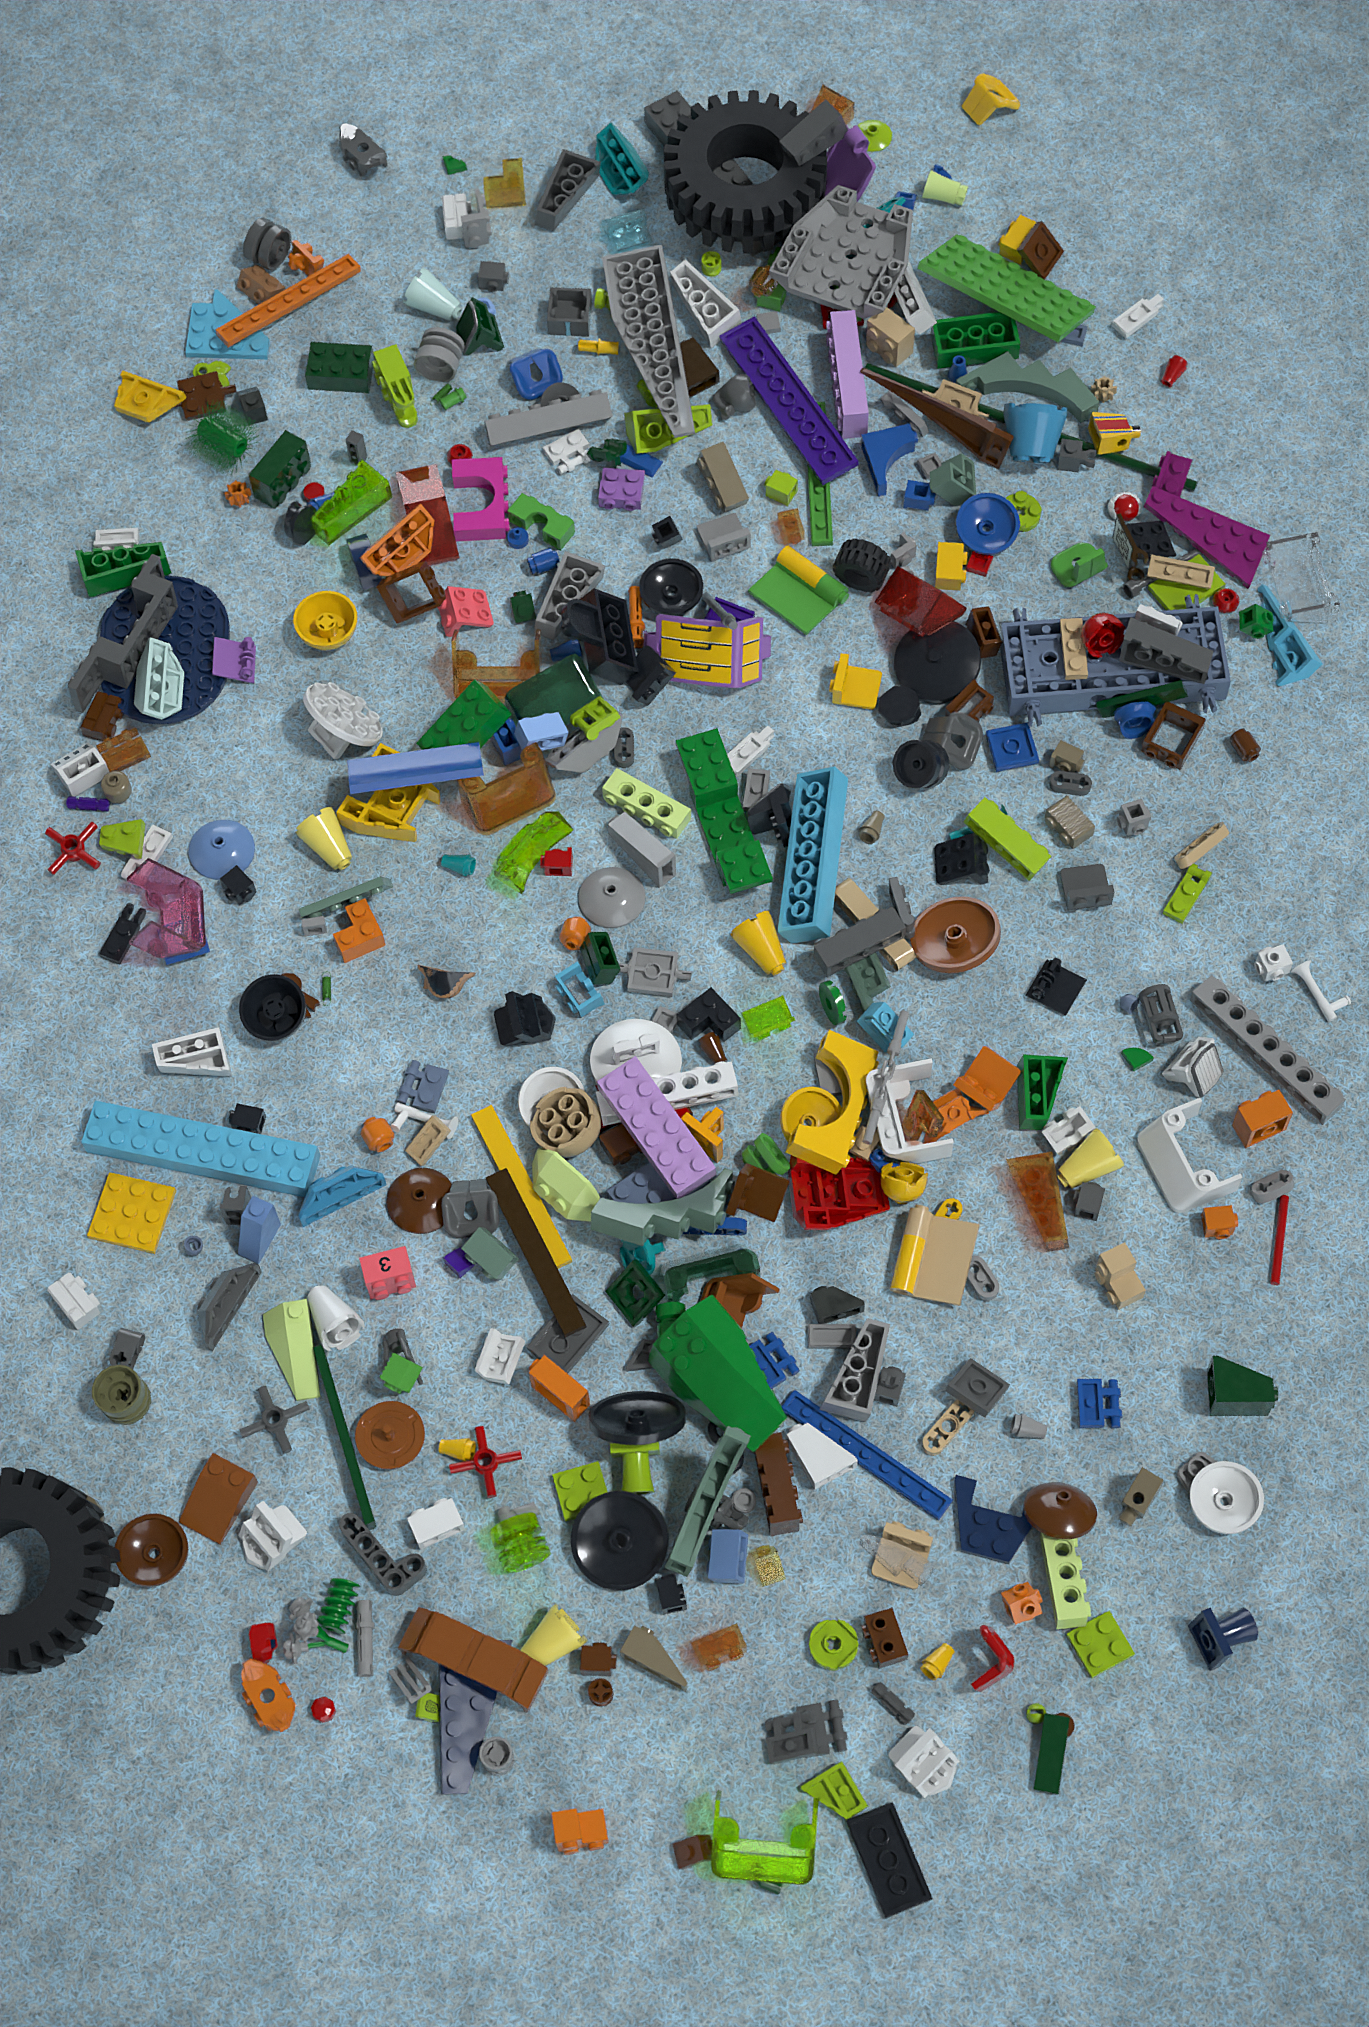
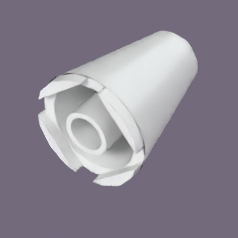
M315 1286L310 1290L307 1301L323 1348L331 1351L330 1348L334 1347L341 1350L353 1344L361 1336L359 1333L361 1327L363 1329L365 1327L363 1319L327 1286Z

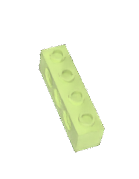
M618 768L615 769L602 787L603 798L608 804L612 806L616 804L628 815H635L641 818L644 824L659 828L665 836L678 838L691 820L690 808ZM626 793L632 794V795L627 796V797H626V796H623V795L626 794ZM642 804H650V806H648V807H643V806H641V805H642ZM661 814H668L669 816H667V817H661L660 815H661Z
M1040 1532V1542L1056 1630L1086 1626L1087 1618L1091 1617L1089 1602L1084 1600V1594L1087 1593L1086 1582L1084 1578H1080L1079 1570H1082L1081 1556H1076L1075 1547H1078L1077 1538H1054ZM1063 1550L1068 1555L1059 1556L1056 1554V1551ZM1067 1573L1071 1575L1072 1578L1063 1579L1060 1576V1574ZM1071 1596L1076 1599V1602L1069 1603L1064 1598Z

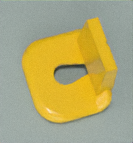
M981 73L975 78V85L961 106L977 125H982L996 108L1007 107L1018 110L1020 108V101L999 79Z

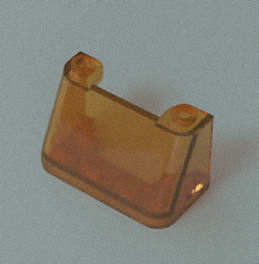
M537 742L522 750L521 761L524 766L487 784L483 782L480 776L457 780L461 804L475 829L480 834L491 835L552 805L556 800V792Z

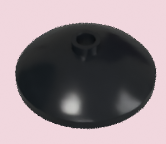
M669 558L651 564L643 572L639 582L640 596L645 605L652 611L663 615L673 616L686 613L698 604L703 595L704 585L700 572L692 564L681 559ZM669 593H674L675 595H674V596H669L668 594H669Z

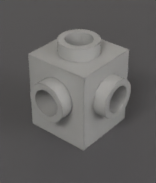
M1142 799L1122 804L1119 816H1117L1118 826L1120 829H1124L1126 836L1142 834L1147 830L1149 820H1151L1150 811L1145 807Z

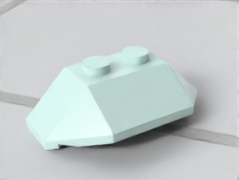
M150 637L137 667L134 705L141 713L162 720L181 710L184 671L177 657L172 652L171 645Z

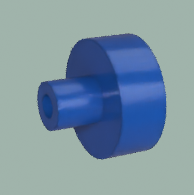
M516 527L508 532V544L512 548L522 549L527 546L529 537L525 529Z

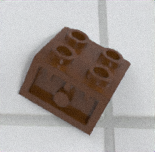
M746 1163L739 1172L726 1213L735 1216L739 1210H745L775 1222L787 1191L789 1180Z

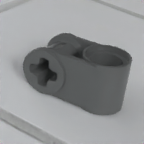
M120 1328L109 1357L110 1364L114 1366L118 1365L119 1362L120 1365L128 1366L133 1370L144 1345L145 1334Z

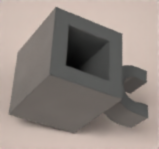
M1062 439L1058 470L1078 473L1080 464L1094 468L1095 460L1088 458H1095L1096 450L1082 451L1083 441Z
M882 1367L874 1400L897 1407L906 1373H903L897 1367Z

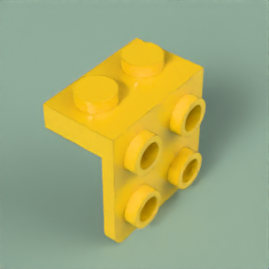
M841 653L839 661L834 663L833 674H836L835 680L831 679L829 692L833 693L832 703L870 710L875 709L882 672L849 666V654Z

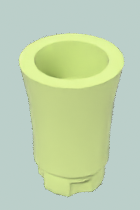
M931 170L922 198L944 201L953 205L956 203L962 206L968 186L961 185L960 182L941 176Z

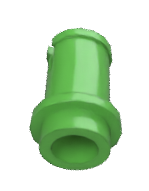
M461 387L458 389L454 388L453 392L440 398L439 402L446 411L459 402L463 403L467 397Z

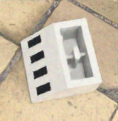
M88 742L50 764L71 796L74 797L99 783L109 773L106 762L96 748Z

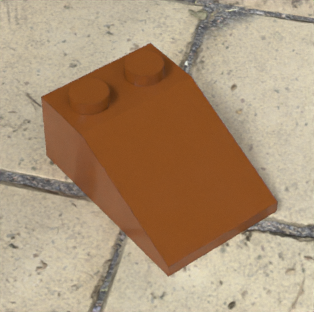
M212 1453L197 1479L179 1523L221 1545L258 1484L255 1475Z

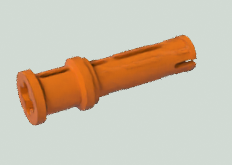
M632 586L628 589L629 619L634 648L644 647L643 631L645 630V623L642 621V598L639 586Z

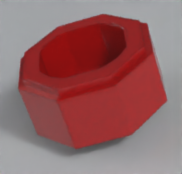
M326 1696L315 1699L311 1706L313 1718L321 1723L332 1721L336 1714L334 1701Z

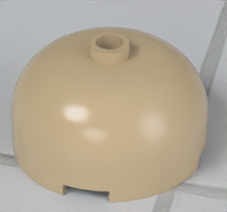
M560 1087L549 1092L536 1105L537 1111L533 1121H530V1130L534 1140L543 1149L555 1151L561 1157H573L585 1152L596 1141L601 1129V1114L597 1104L580 1088L567 1089L566 1087ZM543 1130L548 1131V1136L544 1134Z

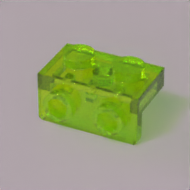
M783 995L740 1012L750 1037H757L758 1040L771 1036L770 1031L778 1028L779 1032L792 1027L791 1022L796 1021L795 1017L791 1015Z

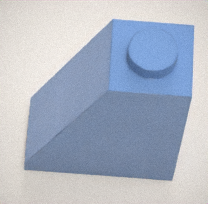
M252 1196L241 1216L239 1256L257 1264L261 1262L281 1226L273 1204Z

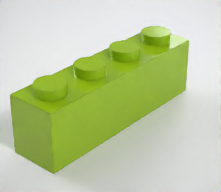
M986 797L978 803L963 821L964 824L1029 881L1052 857L1043 845L1037 844L1032 839L1029 832L1018 827L1012 817L1005 815L999 810L998 805L994 801L988 800Z

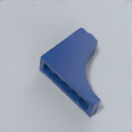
M910 423L861 435V448L878 497L884 496L887 493L886 475L893 463L902 456L915 452V444L918 443L916 431H912Z

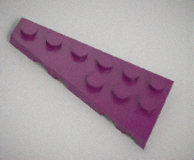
M1152 486L1144 508L1162 522H1167L1175 529L1174 532L1180 536H1185L1191 541L1190 544L1215 564H1220L1228 571L1227 574L1232 578L1235 576L1243 582L1244 587L1249 589L1270 535Z

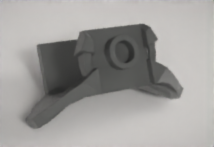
M346 123L339 127L340 150L344 154L343 160L348 162L352 170H357L360 176L363 177L366 175V169L381 165L386 168L388 166L385 150L379 147L361 129ZM361 145L366 152H359L357 148Z

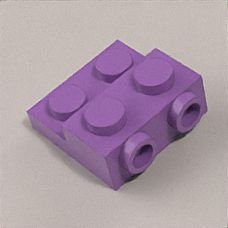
M603 468L598 497L599 507L609 510L614 508H622L628 511L641 510L645 470Z

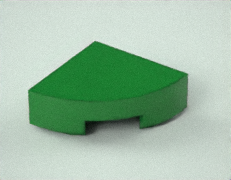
M443 156V162L448 175L467 171V165L463 160L453 158V156Z
M1126 1048L1121 1052L1133 1071L1149 1064L1154 1059L1149 1052L1141 1048Z

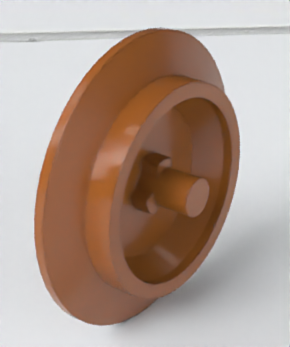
M385 1401L369 1408L361 1416L355 1431V1442L360 1455L369 1464L381 1469H397L409 1464L420 1453L425 1440V1428L420 1415L409 1405L398 1401Z

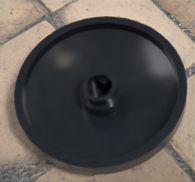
M948 619L927 620L911 628L900 640L894 656L895 674L901 686L914 690L920 701L933 704L954 700L974 679H977L981 667V653L973 634L963 625Z
M631 1391L609 1396L597 1402L590 1409L588 1415L589 1428L594 1435L602 1440L623 1445H643L663 1441L679 1433L686 1423V1410L682 1402L670 1395L652 1391Z
M611 1491L593 1498L580 1510L572 1526L571 1550L578 1568L590 1581L606 1589L617 1591L629 1590L643 1585L658 1573L667 1557L669 1532L663 1515L650 1500L634 1492Z

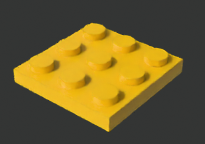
M109 1172L87 1237L155 1254L177 1191L176 1188Z

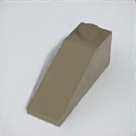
M634 1625L620 1650V1656L686 1692L688 1682L659 1640L653 1636L654 1632L645 1626L639 1628Z

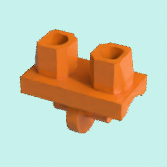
M298 240L292 241L293 248L288 255L290 259L288 266L291 270L300 269L307 276H310L323 268L324 258L321 255L313 257V249L308 242L301 244Z

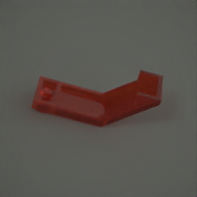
M437 464L396 472L406 515L419 504H422L435 520L431 552L419 563L426 561L428 565H434L460 559Z

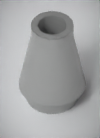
M1022 1413L1020 1415L1015 1414L1011 1422L1010 1433L1015 1434V1437L1044 1439L1048 1426Z

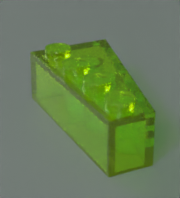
M363 459L359 461L357 469L354 472L351 471L346 476L347 480L344 484L334 490L332 498L330 500L327 499L311 517L315 534L328 546L393 498L389 481Z

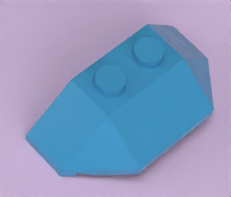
M350 1165L338 1168L334 1174L326 1178L321 1177L315 1180L308 1188L298 1215L302 1226L305 1227L386 1186L385 1178L382 1173Z

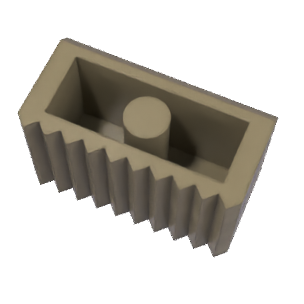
M1066 795L1046 809V825L1052 830L1055 829L1059 833L1062 843L1065 845L1069 844L1072 849H1075L1094 835L1095 825L1072 802L1069 796Z

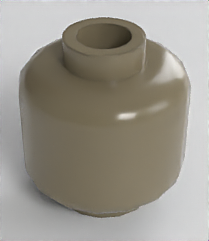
M111 771L101 780V788L105 798L110 802L122 803L130 797L132 787L127 775L123 772Z

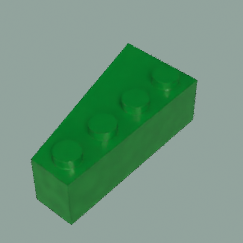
M162 542L134 544L132 548L114 546L112 550L93 548L91 552L75 550L89 597L131 586L133 579L140 574L143 563L148 561L152 554L160 557L164 576L172 574Z

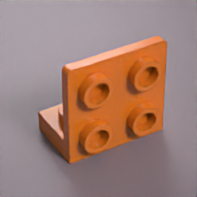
M983 1046L965 1075L958 1077L953 1085L991 1112L999 1108L1022 1071L989 1047Z

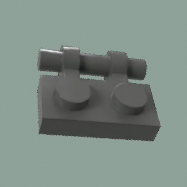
M838 1700L829 1701L830 1711L823 1712L821 1703L796 1707L797 1711H812L814 1714V1720L806 1722L805 1728L811 1727L815 1729L819 1754L805 1758L830 1754L829 1744L836 1743L837 1752L847 1751L846 1741L848 1737L847 1732L843 1729L842 1718H844L843 1710L839 1707ZM832 1720L834 1733L827 1735L825 1721Z
M801 1710L794 1712L792 1716L783 1717L781 1715L765 1722L766 1730L768 1732L774 1730L775 1735L766 1738L769 1764H778L819 1754L815 1729L811 1727L805 1728L806 1722L814 1720L812 1711L803 1712ZM794 1725L795 1731L785 1734L786 1727Z

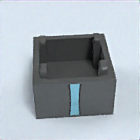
M550 287L547 314L548 335L589 337L592 310L591 289Z

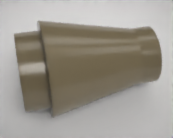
M873 811L871 816L859 828V838L863 842L873 844L879 840L882 823L885 818L882 812Z

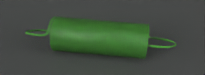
M447 383L432 397L433 400L436 399L439 403V399L446 396L453 389L452 386Z
M322 974V1000L324 1001L325 998H330L331 1001V974L330 977H323Z

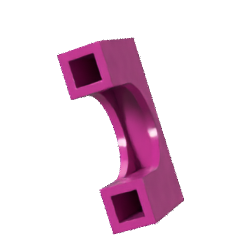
M502 457L452 460L454 488L479 487L490 491L494 495L493 502L483 510L453 513L455 542L506 539V531H510L509 518H505V513H508L509 501H505V496L509 495L508 483H504V478H508L507 465H503Z

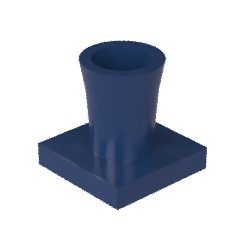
M1210 1607L1202 1610L1188 1625L1209 1671L1219 1668L1233 1654L1231 1646L1258 1639L1256 1622L1252 1614L1244 1607L1217 1621Z

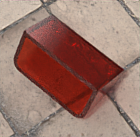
M899 566L896 567L875 600V603L881 606L880 612L922 637L925 634L928 636L932 635L962 617L967 610L965 606L943 591Z

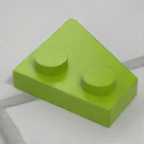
M138 819L101 826L99 845L104 850L116 851L122 855L128 853L134 855L137 859H142L145 833L144 821Z
M842 1761L801 1786L804 1792L846 1820L869 1807Z

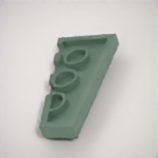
M380 876L299 908V912L303 918L320 917L323 912L329 910L334 912L342 909V906L345 904H353L370 895H378L384 892V890L393 888L391 879Z

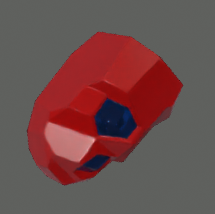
M269 1622L251 1625L249 1627V1638L252 1657L254 1660L267 1664L273 1658V1652L278 1647L275 1625Z

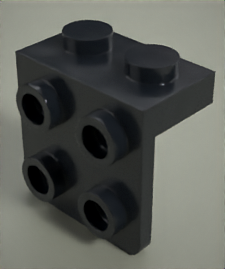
M647 645L636 656L638 673L626 681V683L634 691L632 697L637 702L649 705L676 672L651 646Z
M972 833L935 845L936 882L939 885L971 877L980 885L988 883V874L990 872L987 863L988 846L977 835Z

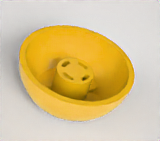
M320 591L307 596L299 603L294 612L293 623L298 636L308 646L318 650H333L346 644L353 636L357 626V611L353 602L345 595L335 591Z

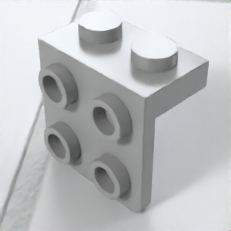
M479 188L475 189L478 213L461 216L465 248H476L480 245L489 244L488 236L492 235L490 223H488L490 222L488 210H486L484 194L480 195Z

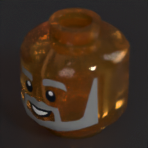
M767 265L758 267L749 279L750 291L759 298L761 296H770L779 284L769 273L771 267Z

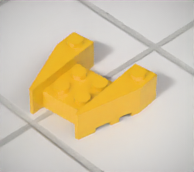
M380 743L372 757L400 752ZM432 783L376 790L367 804L347 795L336 812L337 819L341 826L358 834L416 842V828L410 826L426 799L438 805L440 804V791Z

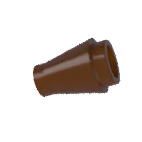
M710 1032L698 1040L700 1043L699 1048L714 1064L728 1061L719 1035Z

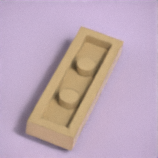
M1151 555L1147 577L1211 589L1215 567Z
M1082 618L1060 619L1065 680L1088 678L1086 650L1081 639Z

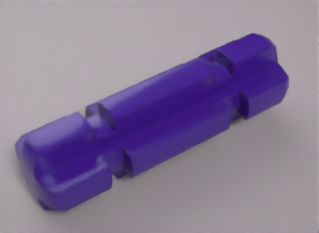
M68 796L66 807L69 809L79 808V810L91 811L99 809L100 811L107 812L110 809V801L101 798L98 800L97 798L79 797L78 799L74 796Z

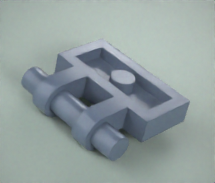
M412 1060L410 1067L406 1069L404 1084L399 1088L398 1093L400 1095L397 1102L406 1105L408 1098L414 1099L413 1108L435 1114L449 1075V1070L427 1064L425 1071L422 1072L418 1070L421 1063L417 1060ZM415 1079L421 1081L418 1090L412 1089Z

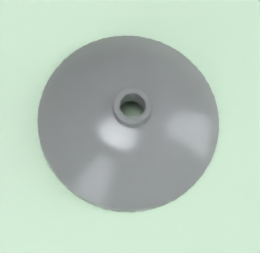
M619 867L602 868L590 874L582 883L578 896L579 906L584 916L593 924L604 928H619L630 924L641 914L645 905V890L642 882L632 872ZM609 889L615 890L613 893L608 892Z

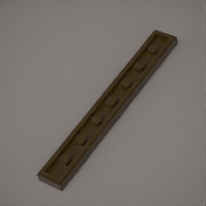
M507 1168L485 1177L490 1189L497 1196L498 1205L565 1338L587 1328Z

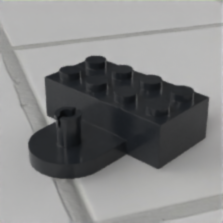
M593 588L582 598L572 599L562 607L561 617L564 623L561 627L562 632L567 637L574 636L584 642L589 674L622 685L638 673L626 600Z

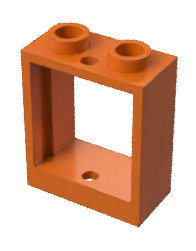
M545 1355L540 1360L536 1359L529 1367L530 1371L528 1372L531 1387L575 1422L590 1406L588 1390Z

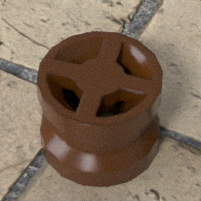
M599 1678L592 1681L589 1685L588 1694L592 1704L597 1707H604L611 1703L614 1693L609 1681Z

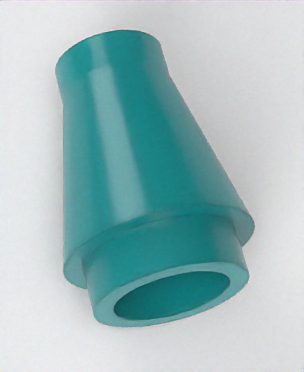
M444 854L441 866L467 876L474 873L476 859L471 857L470 854Z

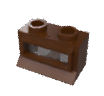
M974 679L946 707L945 717H948L953 712H962L980 722V718L984 714L987 716L993 710L994 696L980 687Z

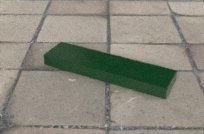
M1182 680L1096 703L1102 718L1114 716L1117 708L1130 703L1149 702L1155 706L1186 698L1188 693Z

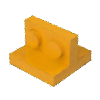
M716 1106L712 1112L708 1111L705 1113L701 1122L686 1112L681 1120L706 1155L718 1163L723 1157V1140L718 1136L724 1130L723 1111Z

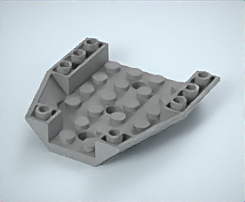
M838 185L794 224L769 273L788 293L840 311L855 310L856 316L863 319L883 313L908 266L913 210L894 204L892 210L888 213L857 202V191ZM864 224H871V225H872V227H869V228H864V227H862V226H863ZM849 254H853L856 256L853 259L846 258V256ZM832 285H837L840 288L836 290H831L829 287Z

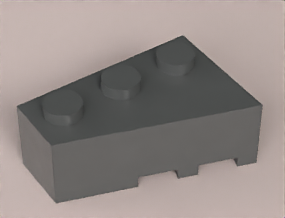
M825 99L779 142L783 150L798 166H801L842 140L848 129L842 115Z

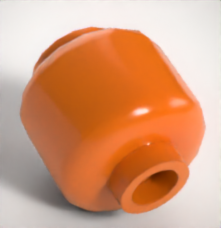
M581 917L568 918L564 921L559 934L560 942L569 950H580V946L585 941L584 938L591 932V927Z
M371 1117L363 1123L364 1127L361 1129L360 1135L369 1150L383 1152L393 1145L395 1134L386 1119Z

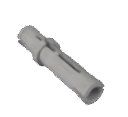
M359 1600L356 1601L357 1623H355V1630H357V1676L371 1677L374 1676L372 1635L375 1628V1623L372 1622V1601Z

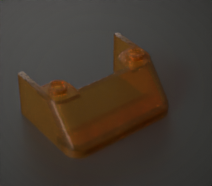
M454 629L451 643L453 690L456 699L474 679L488 686L502 703H531L540 697L542 672L541 629L536 630L535 650H527L521 655L520 666H477V657L472 651L460 650L459 629Z

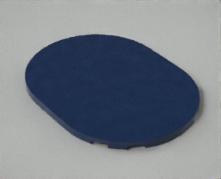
M164 576L166 580L173 583L178 607L158 640L171 645L172 652L177 657L184 671L181 710L162 720L143 714L134 705L136 675L127 689L103 680L101 684L103 693L121 698L122 702L118 704V708L128 718L148 724H171L184 721L208 708L224 688L227 678L212 675L214 637L230 640L228 614L217 595L210 588L196 583L193 579L180 576ZM131 588L125 589L116 597L110 608H107L101 623L100 636L123 645L125 637L132 632L135 621L140 619L143 614L137 610Z

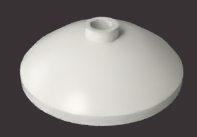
M552 1066L538 1069L525 1079L518 1095V1108L523 1121L528 1127H530V1121H533L537 1111L536 1105L549 1092L560 1087H566L567 1089L580 1088L585 1091L577 1076L567 1069ZM543 1130L544 1134L548 1136V1131Z
M1221 1461L1209 1464L1198 1472L1191 1484L1189 1498L1192 1511L1205 1527L1221 1534L1243 1532L1250 1528L1261 1515L1264 1506L1262 1486L1249 1469L1238 1463ZM1223 1498L1227 1499L1229 1505H1222L1220 1500Z

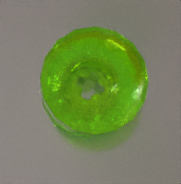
M529 1512L510 1517L496 1524L488 1532L494 1548L502 1550L497 1557L502 1562L501 1567L504 1573H515L529 1569L543 1562L551 1555L550 1548L546 1545V1538L544 1536H537L541 1533L542 1528L536 1513Z

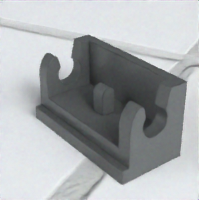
M240 1186L238 1196L231 1198V1188L228 1187L224 1193L223 1204H220V1211L226 1224L241 1226V1216L251 1200V1195L247 1186Z

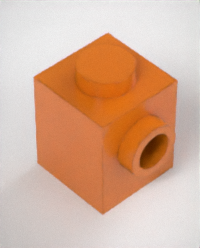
M1232 1205L1203 1208L1201 1220L1205 1238L1216 1237V1239H1226L1233 1235L1235 1228L1238 1227L1237 1213H1233Z

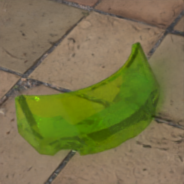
M546 811L542 813L534 823L525 825L505 846L497 859L496 864L499 867L494 871V876L522 894L525 891L526 881L535 865L539 862L541 855H545V850H550L560 840L572 833L574 829L559 811Z

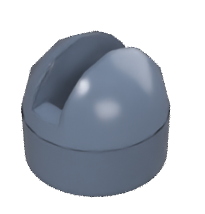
M1126 994L1121 997L1120 1006L1124 1011L1131 1014L1137 1008L1140 999L1132 994Z
M189 1236L186 1238L184 1250L188 1255L196 1256L202 1251L203 1241L200 1237ZM189 1243H193L195 1250L191 1249Z

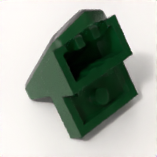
M472 297L467 302L456 325V333L464 341L463 353L470 355L482 344L495 351H501L504 348L495 315L489 313L486 303Z

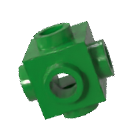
M1258 604L1251 605L1239 611V630L1252 638H1263L1265 635L1273 632V613Z

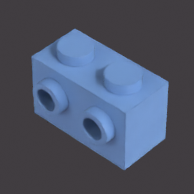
M712 1529V1536L708 1542L710 1561L707 1562L706 1566L708 1579L716 1583L744 1584L748 1534L741 1530Z

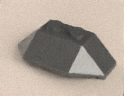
M251 1263L222 1272L219 1278L216 1277L210 1286L211 1291L207 1297L201 1299L197 1312L204 1340L209 1350L213 1351L262 1273L259 1264Z

